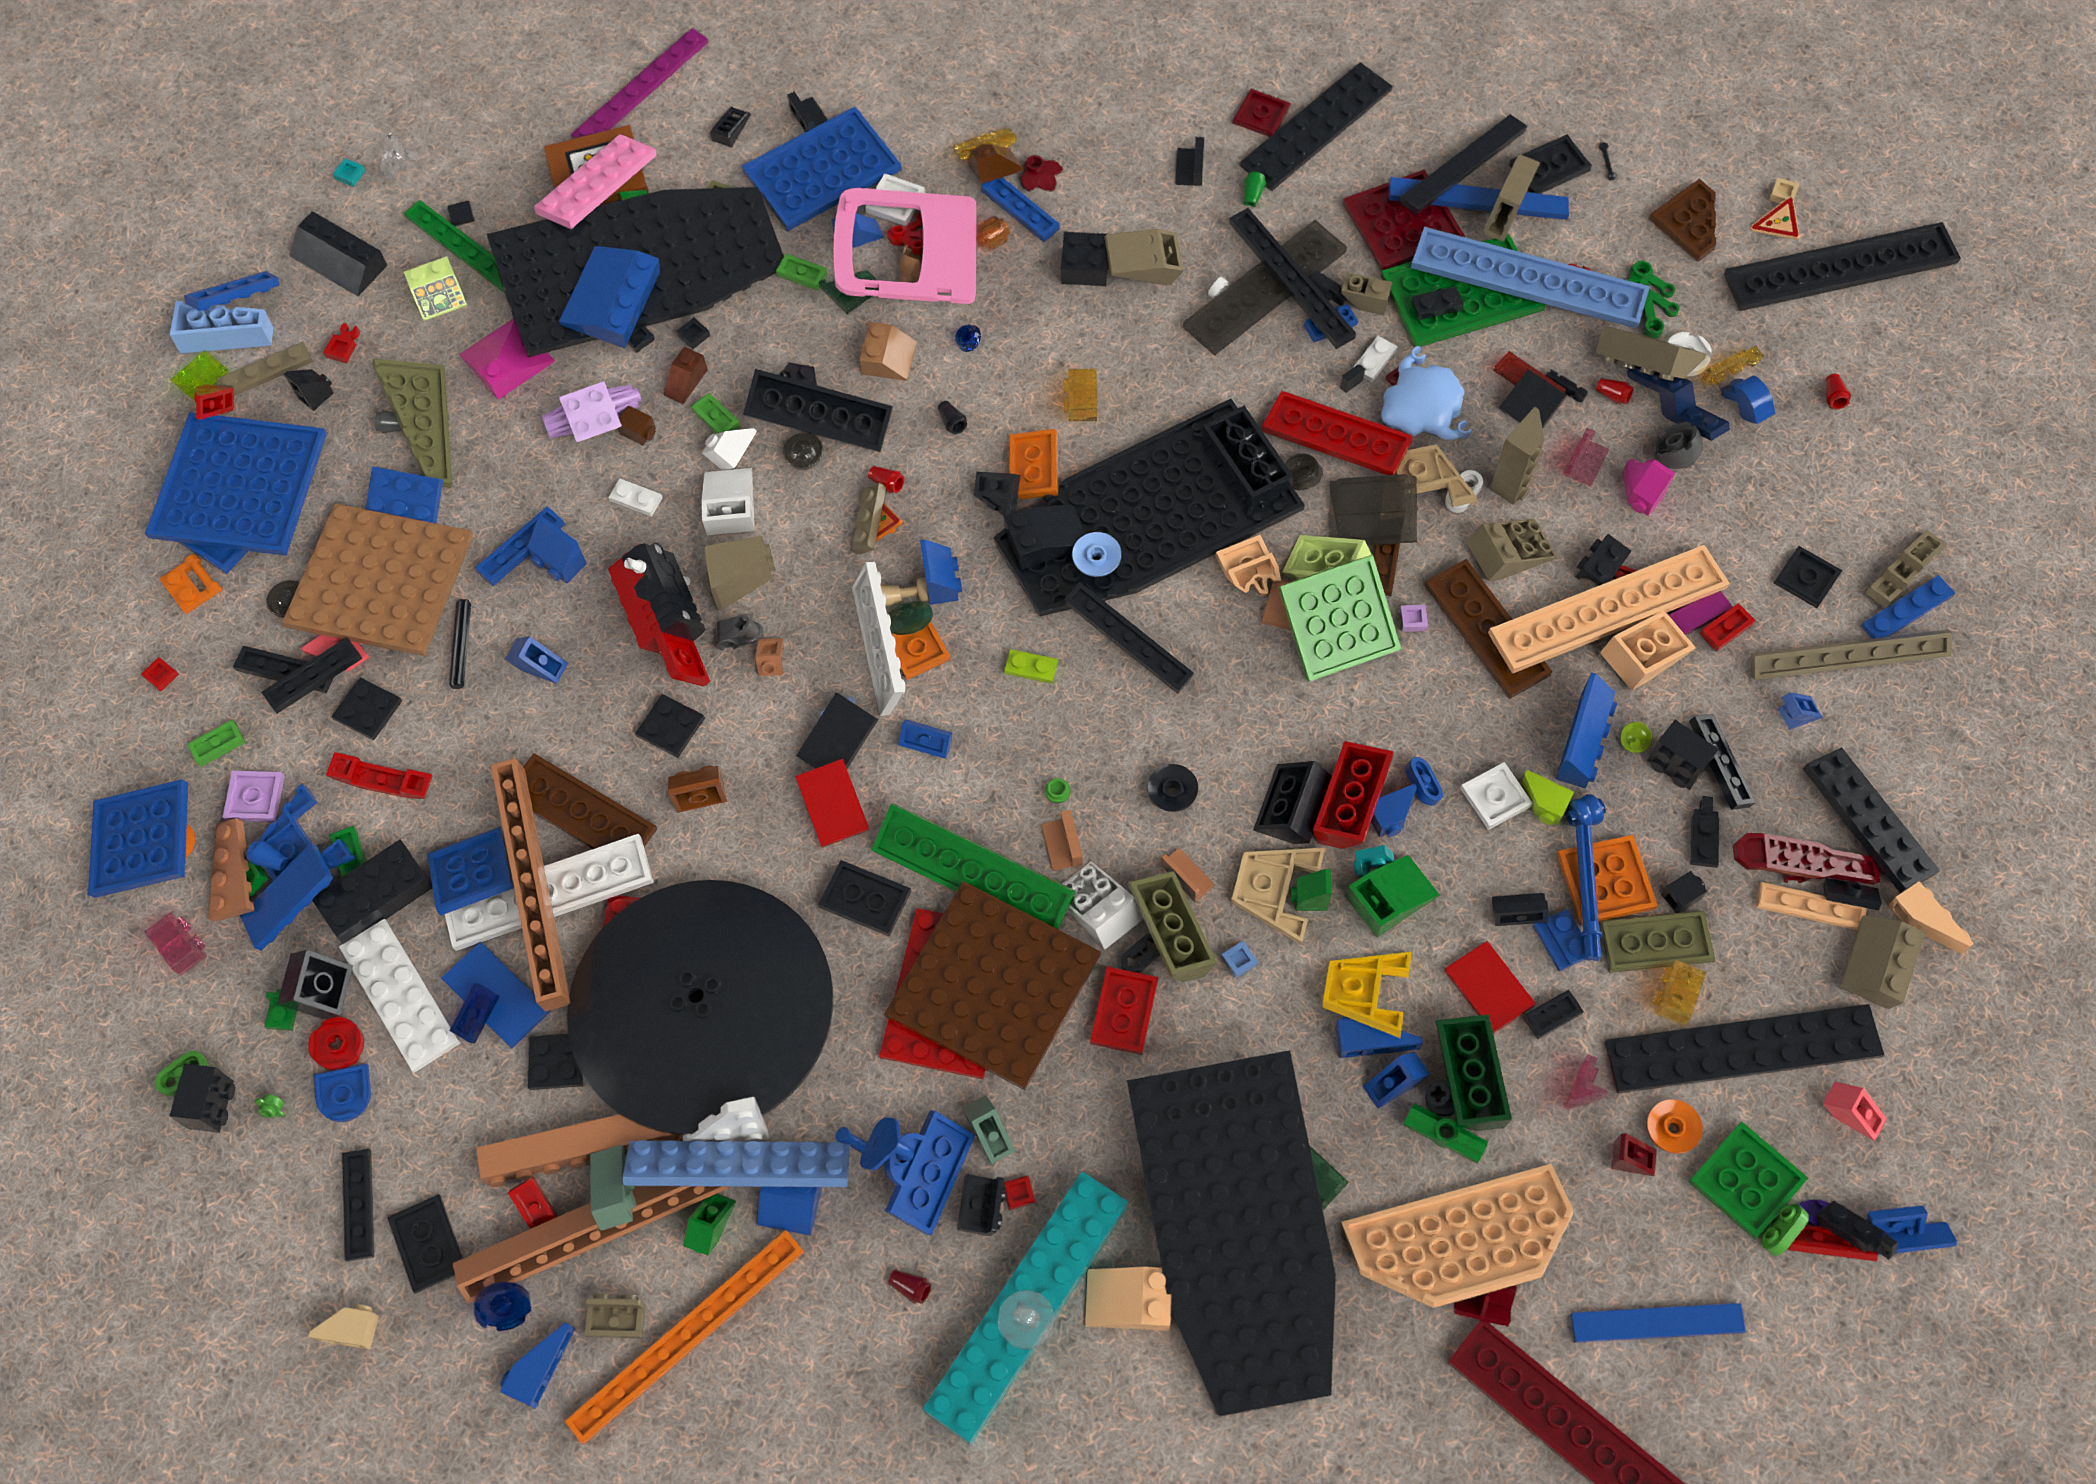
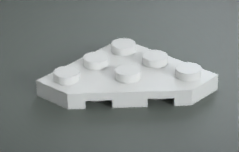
M754 1097L725 1103L720 1107L721 1113L717 1116H708L698 1124L699 1130L693 1134L683 1136V1141L762 1142L769 1139L766 1124Z

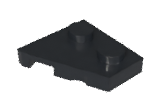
M976 471L974 496L986 502L988 507L998 511L1003 516L1016 512L1020 475Z

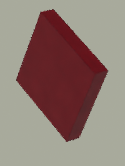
M1251 88L1236 113L1233 124L1271 137L1280 127L1291 107V103Z

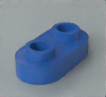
M1420 757L1412 758L1405 766L1406 775L1411 784L1415 783L1417 787L1416 794L1419 800L1426 805L1433 806L1442 799L1443 790L1428 762Z

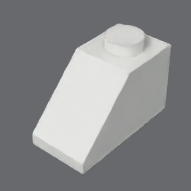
M754 428L712 434L706 440V447L702 454L722 470L735 468L757 431Z

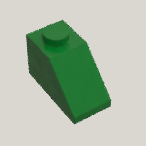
M1323 869L1297 878L1295 887H1291L1290 891L1291 903H1296V911L1328 910L1332 895L1331 869Z
M718 1193L705 1198L688 1220L683 1246L708 1256L718 1244L736 1200Z

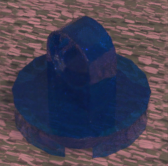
M499 1282L483 1288L475 1297L473 1304L475 1320L484 1328H487V1325L496 1327V1331L511 1330L520 1326L526 1321L525 1316L532 1309L529 1292L523 1286L514 1282Z

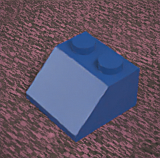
M543 516L538 518L527 546L531 555L530 560L540 569L545 567L548 570V574L554 580L559 581L561 579L568 584L587 564L576 540Z
M925 539L920 540L930 605L959 601L958 593L962 592L961 579L955 578L954 571H959L957 556L952 557L950 547Z
M761 1187L757 1225L811 1236L823 1187Z

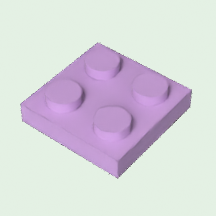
M232 771L223 818L226 821L237 818L243 822H276L285 775L282 772Z

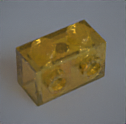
M1096 368L1068 369V378H1064V392H1068V398H1064V412H1069V422L1097 421Z
M1675 960L1671 967L1666 966L1660 980L1665 982L1662 991L1657 990L1652 1004L1656 1006L1654 1014L1685 1026L1691 1019L1707 972Z

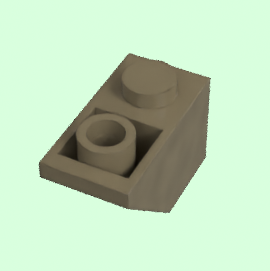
M1347 272L1341 294L1359 310L1384 316L1392 282Z

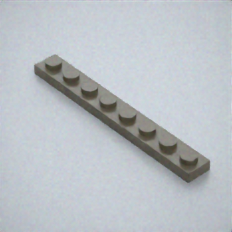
M1940 630L1751 653V675L1754 680L1948 657L1951 656L1952 632Z

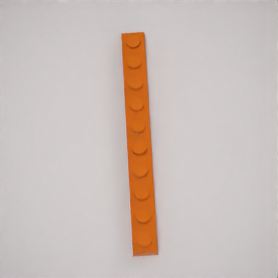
M787 1230L781 1233L564 1421L581 1444L587 1443L805 1253Z

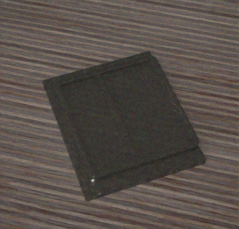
M1398 474L1340 478L1337 481H1330L1329 537L1365 540L1367 545L1417 542V476Z

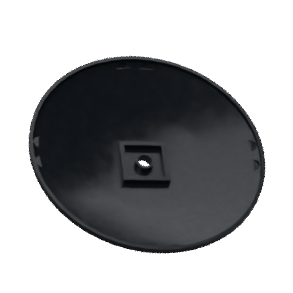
M698 880L684 882L645 895L619 912L601 929L587 948L575 972L569 994L570 1003L568 1004L567 1023L572 1052L580 1071L595 1093L610 1108L624 1118L654 1131L675 1135L693 1134L699 1130L698 1124L710 1115L717 1116L721 1113L720 1107L727 1102L754 1097L763 1116L785 1101L802 1084L820 1057L829 1034L834 1006L832 977L825 953L811 928L799 914L775 896L758 888L731 881ZM701 991L704 993L701 1001L693 1003L689 1000L693 992Z

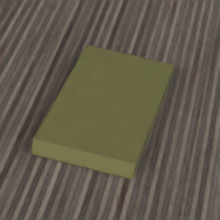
M1704 911L1599 922L1609 973L1712 963L1716 960Z

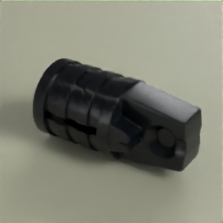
M1319 270L1312 274L1310 280L1329 302L1332 300L1342 306L1347 301V298L1341 294V285L1336 281L1331 280V278L1322 274Z

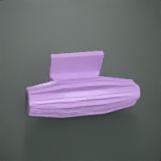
M603 381L559 397L562 405L543 415L542 419L550 438L574 434L576 442H580L621 427L619 417L628 405L635 409L638 408V402L642 401L637 387L632 389L631 385L607 389Z

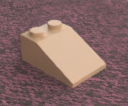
M1661 612L1613 636L1600 653L1632 691L1655 678L1694 651L1696 647L1666 612Z
M1162 1268L1088 1269L1085 1326L1169 1331L1171 1295L1166 1293V1278L1163 1275Z

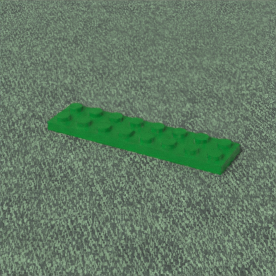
M894 803L890 804L871 851L957 892L964 881L1058 930L1076 890Z

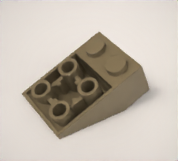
M1149 229L1107 234L1104 236L1110 274L1112 276L1171 285L1184 271L1177 232Z
M1535 519L1482 524L1466 541L1488 581L1504 579L1557 558L1552 546L1547 541Z

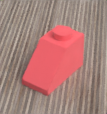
M1834 1082L1823 1102V1105L1835 1119L1873 1141L1878 1137L1887 1119L1862 1087Z

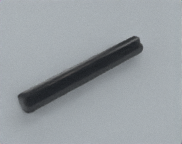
M459 599L456 603L449 685L452 689H462L464 687L471 603L467 599Z

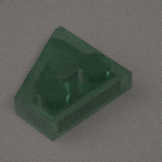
M868 270L854 274L858 279L877 280ZM825 279L819 281V287L846 314H849L872 297L866 295L865 297L847 295L837 289L835 281L827 283ZM865 287L866 290H879V288Z

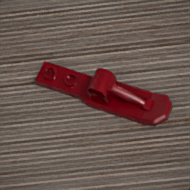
M1746 833L1733 844L1734 860L1746 870H1765L1781 873L1785 883H1788V880L1803 883L1811 878L1820 880L1834 878L1871 885L1880 882L1879 867L1871 856L1832 850L1819 842L1766 833Z

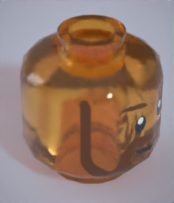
M992 216L978 224L976 240L981 247L985 246L989 250H994L1008 241L1009 227L1003 218L999 219L997 216Z

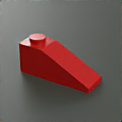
M210 384L196 387L194 394L196 419L201 420L233 411L234 387Z

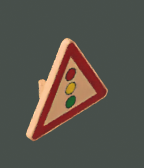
M1788 197L1751 226V230L1789 239H1799L1800 234L1793 197Z

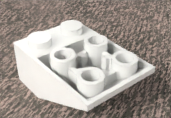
M752 468L704 472L702 522L707 536L755 531Z
M1092 861L1062 883L1076 890L1068 912L1104 950L1144 919L1133 895Z

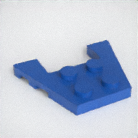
M304 784L298 786L295 790L297 794L292 801L286 802L282 808L283 813L275 823L271 822L258 840L259 842H267L289 859L287 866L312 843L297 821L300 816L318 803ZM338 839L321 852L329 870L355 859L345 842L341 839ZM265 867L273 881L283 872Z

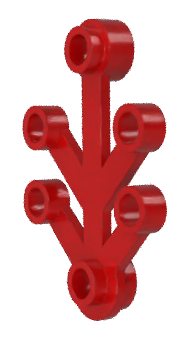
M918 213L916 220L904 227L896 225L887 231V238L890 240V243L895 246L908 245L913 254H923V229L915 231L922 227L921 214Z

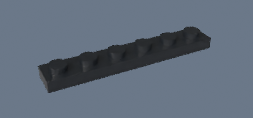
M1081 582L1064 599V603L1177 694L1194 676L1193 671Z

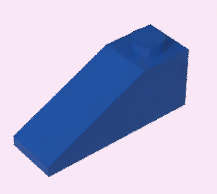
M1345 1016L1341 1020H1337L1335 1026L1340 1058L1420 1050L1423 1044L1422 1037L1401 1031V1038H1398Z
M564 1323L517 1361L511 1370L506 1371L500 1383L502 1387L500 1392L536 1409L575 1328Z

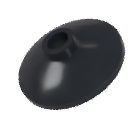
M1167 764L1159 767L1151 774L1148 780L1147 791L1150 800L1155 806L1164 811L1178 812L1185 810L1193 804L1198 794V782L1195 775L1188 768L1178 764ZM1175 788L1177 793L1169 794L1168 789Z

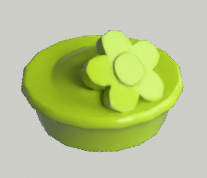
M1642 722L1628 723L1620 733L1622 746L1629 752H1643L1651 744V730Z

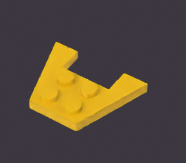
M1412 951L1329 961L1323 996V1008L1401 1038L1404 1012L1378 1009L1377 1005L1382 975L1409 978Z

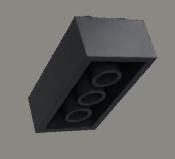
M399 839L319 892L312 901L335 936L344 944L381 920L389 918L433 887L431 881L409 849Z

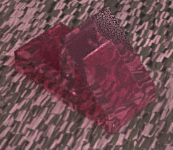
M1587 1054L1582 1061L1565 1104V1109L1572 1110L1604 1099L1608 1094L1607 1090L1593 1084L1599 1070L1595 1067L1598 1058Z

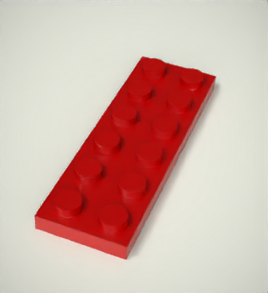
M1281 391L1262 425V431L1390 477H1394L1413 441V435L1285 391Z

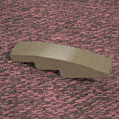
M1926 530L1869 587L1866 594L1886 608L1947 544Z

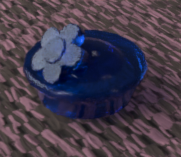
M972 324L960 327L955 336V341L963 352L973 351L981 340L979 328Z

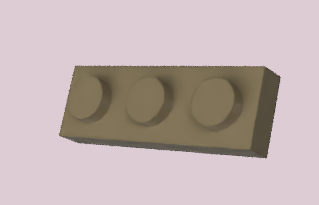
M881 483L863 489L861 494V503L851 549L855 554H863L875 548L886 487Z

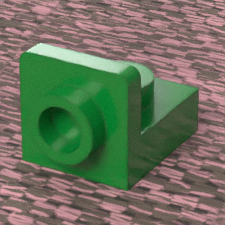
M277 989L276 992H266L265 998L270 1001L264 1027L272 1030L293 1031L297 1011L277 1004L281 989Z

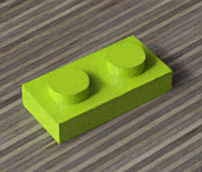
M1010 649L1004 673L1053 684L1058 659Z

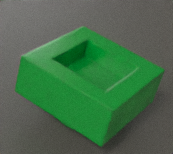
M249 860V870L246 871L247 881L251 883L252 892L249 893V896L252 897L268 877L261 866L251 864Z

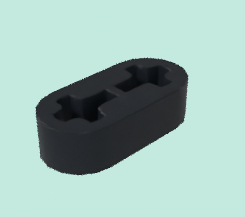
M1151 933L1143 936L1122 955V970L1141 973L1160 956L1158 949L1156 951L1150 949L1146 953L1143 952L1147 949L1148 941L1154 943ZM1139 955L1141 956L1137 961L1138 967L1135 968L1133 965L1127 966L1129 957L1134 960Z

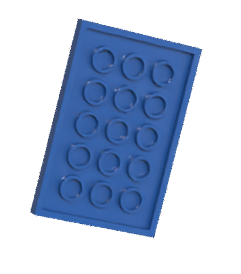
M855 106L742 166V169L754 187H758L763 199L787 231L838 205L840 195L845 190L851 188L868 189L879 183L884 174L892 176L901 171L902 166Z

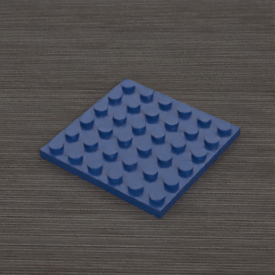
M189 412L145 535L150 539L286 556L327 436L326 430L317 427L218 415L200 420L196 419V413Z

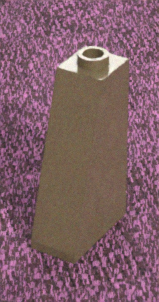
M1520 154L1518 155L1497 198L1483 231L1484 234L1504 242L1540 162Z

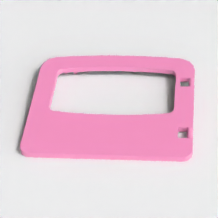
M865 188L845 190L840 195L835 221L833 249L835 286L840 292L851 296L865 297L866 295L890 299L932 302L949 301L960 304L973 303L976 297V201L968 196ZM860 205L914 208L920 211L923 228V259L918 282L865 280L854 276L852 239L855 216ZM865 287L879 288V290H866ZM937 292H938V293H951V296H948V295H937Z

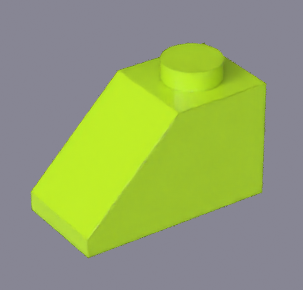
M1526 770L1521 784L1533 802L1531 808L1534 815L1538 816L1539 820L1544 824H1555L1558 826L1574 791Z

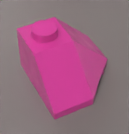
M1629 459L1622 473L1628 503L1631 504L1636 512L1649 516L1665 497L1675 473L1656 460L1648 459L1645 463H1640L1637 459Z

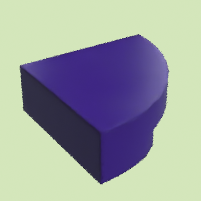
M1807 1200L1798 1205L1808 1213L1809 1219L1807 1223L1812 1226H1819L1816 1222L1817 1214L1830 1203L1823 1200Z

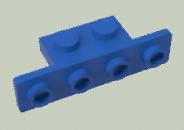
M1923 1205L1869 1211L1867 1214V1221L1885 1231L1898 1242L1896 1253L1955 1247L1957 1245V1239L1947 1222L1926 1224L1928 1213Z

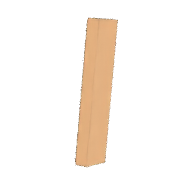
M1765 882L1759 884L1756 908L1858 930L1861 918L1866 916L1867 908L1828 901L1824 895Z

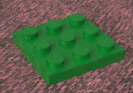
M1741 1121L1688 1183L1755 1240L1807 1181L1808 1177Z

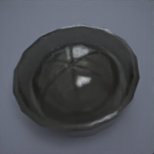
M799 433L786 441L782 453L786 462L793 468L809 470L820 462L824 447L817 436L810 433Z
M1305 453L1296 454L1285 463L1294 476L1292 486L1294 490H1306L1314 487L1321 481L1323 468L1312 455Z
M293 580L283 581L269 591L266 603L267 608L272 614L284 619L300 582Z

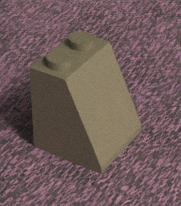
M762 536L704 546L710 589L718 610L725 609L772 579L771 571L775 570V564L771 555L770 545L764 544Z

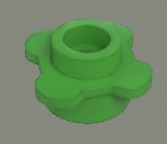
M266 1094L262 1099L257 1098L255 1100V1104L259 1107L258 1111L262 1116L266 1118H274V1116L282 1118L284 1116V1113L281 1112L284 1103L280 1098Z

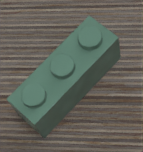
M622 1144L590 1154L591 1213L600 1231L633 1221L632 1209L636 1208V1202L632 1189H635V1186H623V1172L627 1154Z

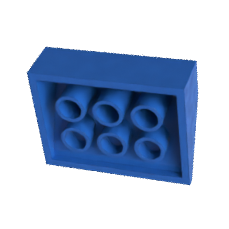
M595 246L559 320V324L625 349L660 273L659 259L637 250Z

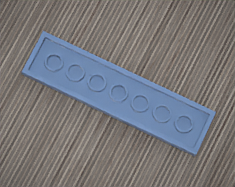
M630 1141L623 1172V1186L848 1187L850 1145L843 1142Z

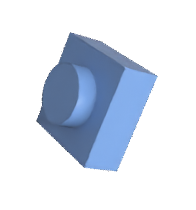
M1244 941L1221 954L1222 960L1235 979L1258 965V961Z

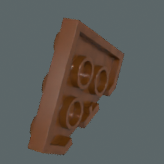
M1699 178L1652 212L1649 220L1699 262L1714 251L1716 247V192Z

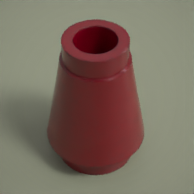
M897 1269L891 1273L888 1280L890 1286L913 1304L917 1302L923 1304L928 1298L932 1287L931 1283L927 1282V1278Z

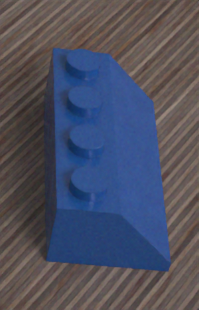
M1590 673L1581 693L1556 776V780L1581 788H1586L1589 781L1594 782L1598 771V768L1594 767L1595 760L1601 759L1604 746L1600 745L1602 738H1607L1611 724L1607 723L1608 716L1613 717L1617 702H1613L1616 692L1596 673Z

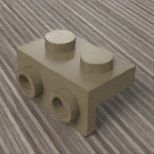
M594 1294L593 1298H585L587 1316L584 1336L595 1338H643L646 1304L638 1299L637 1295L624 1294L621 1295V1299H610V1295Z

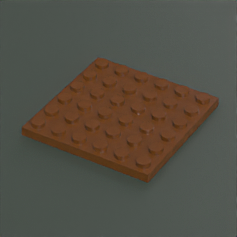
M963 881L884 1014L885 1017L1011 1084L1026 1090L1099 960L1101 951Z

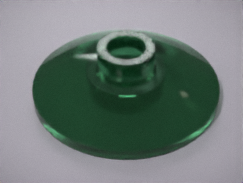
M921 601L903 603L888 613L891 619L890 631L896 635H908L925 628L933 618L931 606Z

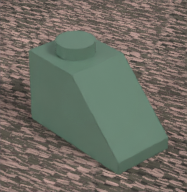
M986 1095L962 1107L974 1134L991 1164L1015 1152L995 1107Z

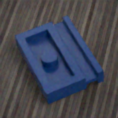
M1568 909L1548 917V923H1535L1533 925L1558 971L1585 960L1584 939L1581 938V931Z

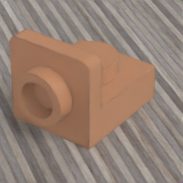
M783 638L760 639L758 641L756 663L759 676L783 675Z

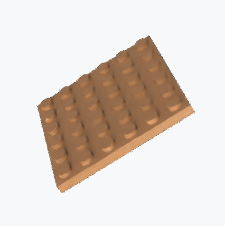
M335 503L282 623L285 628L338 639L348 637L353 642L425 656L465 559L473 533L470 530Z

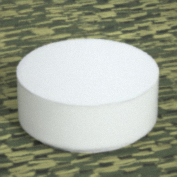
M1219 277L1210 288L1208 296L1213 300H1217L1226 291L1229 282L1223 277Z

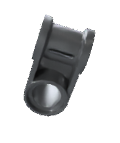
M739 614L729 619L720 620L716 623V648L721 651L724 648H733L735 650L739 647L756 643L763 635V626L758 622H752L751 618L746 614Z

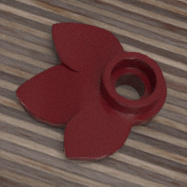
M1038 155L1028 157L1024 163L1025 172L1021 177L1023 187L1029 192L1036 187L1045 191H1054L1057 185L1055 175L1063 171L1062 166L1054 160L1044 161Z

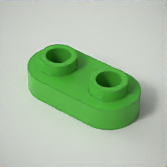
M198 1051L185 1053L159 1072L155 1079L157 1090L166 1096H175L184 1064L198 1062L201 1066H209L207 1058ZM175 1079V1085L168 1087L169 1081Z
M1798 1204L1783 1207L1779 1216L1764 1231L1761 1240L1762 1247L1771 1255H1780L1785 1252L1807 1224L1809 1219L1808 1213Z

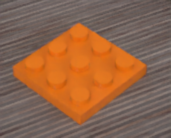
M1629 835L1592 843L1598 922L1656 910L1658 904L1634 836ZM1577 847L1558 850L1557 857L1580 926H1582Z

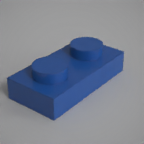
M905 719L902 722L898 745L946 759L953 733Z

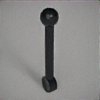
M1602 142L1599 145V149L1603 152L1607 166V178L1612 181L1616 178V174L1612 170L1607 153L1608 144Z

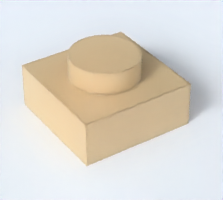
M1777 177L1769 200L1782 203L1788 197L1795 199L1799 184Z

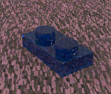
M474 983L449 1031L469 1043H476L500 996L484 986Z

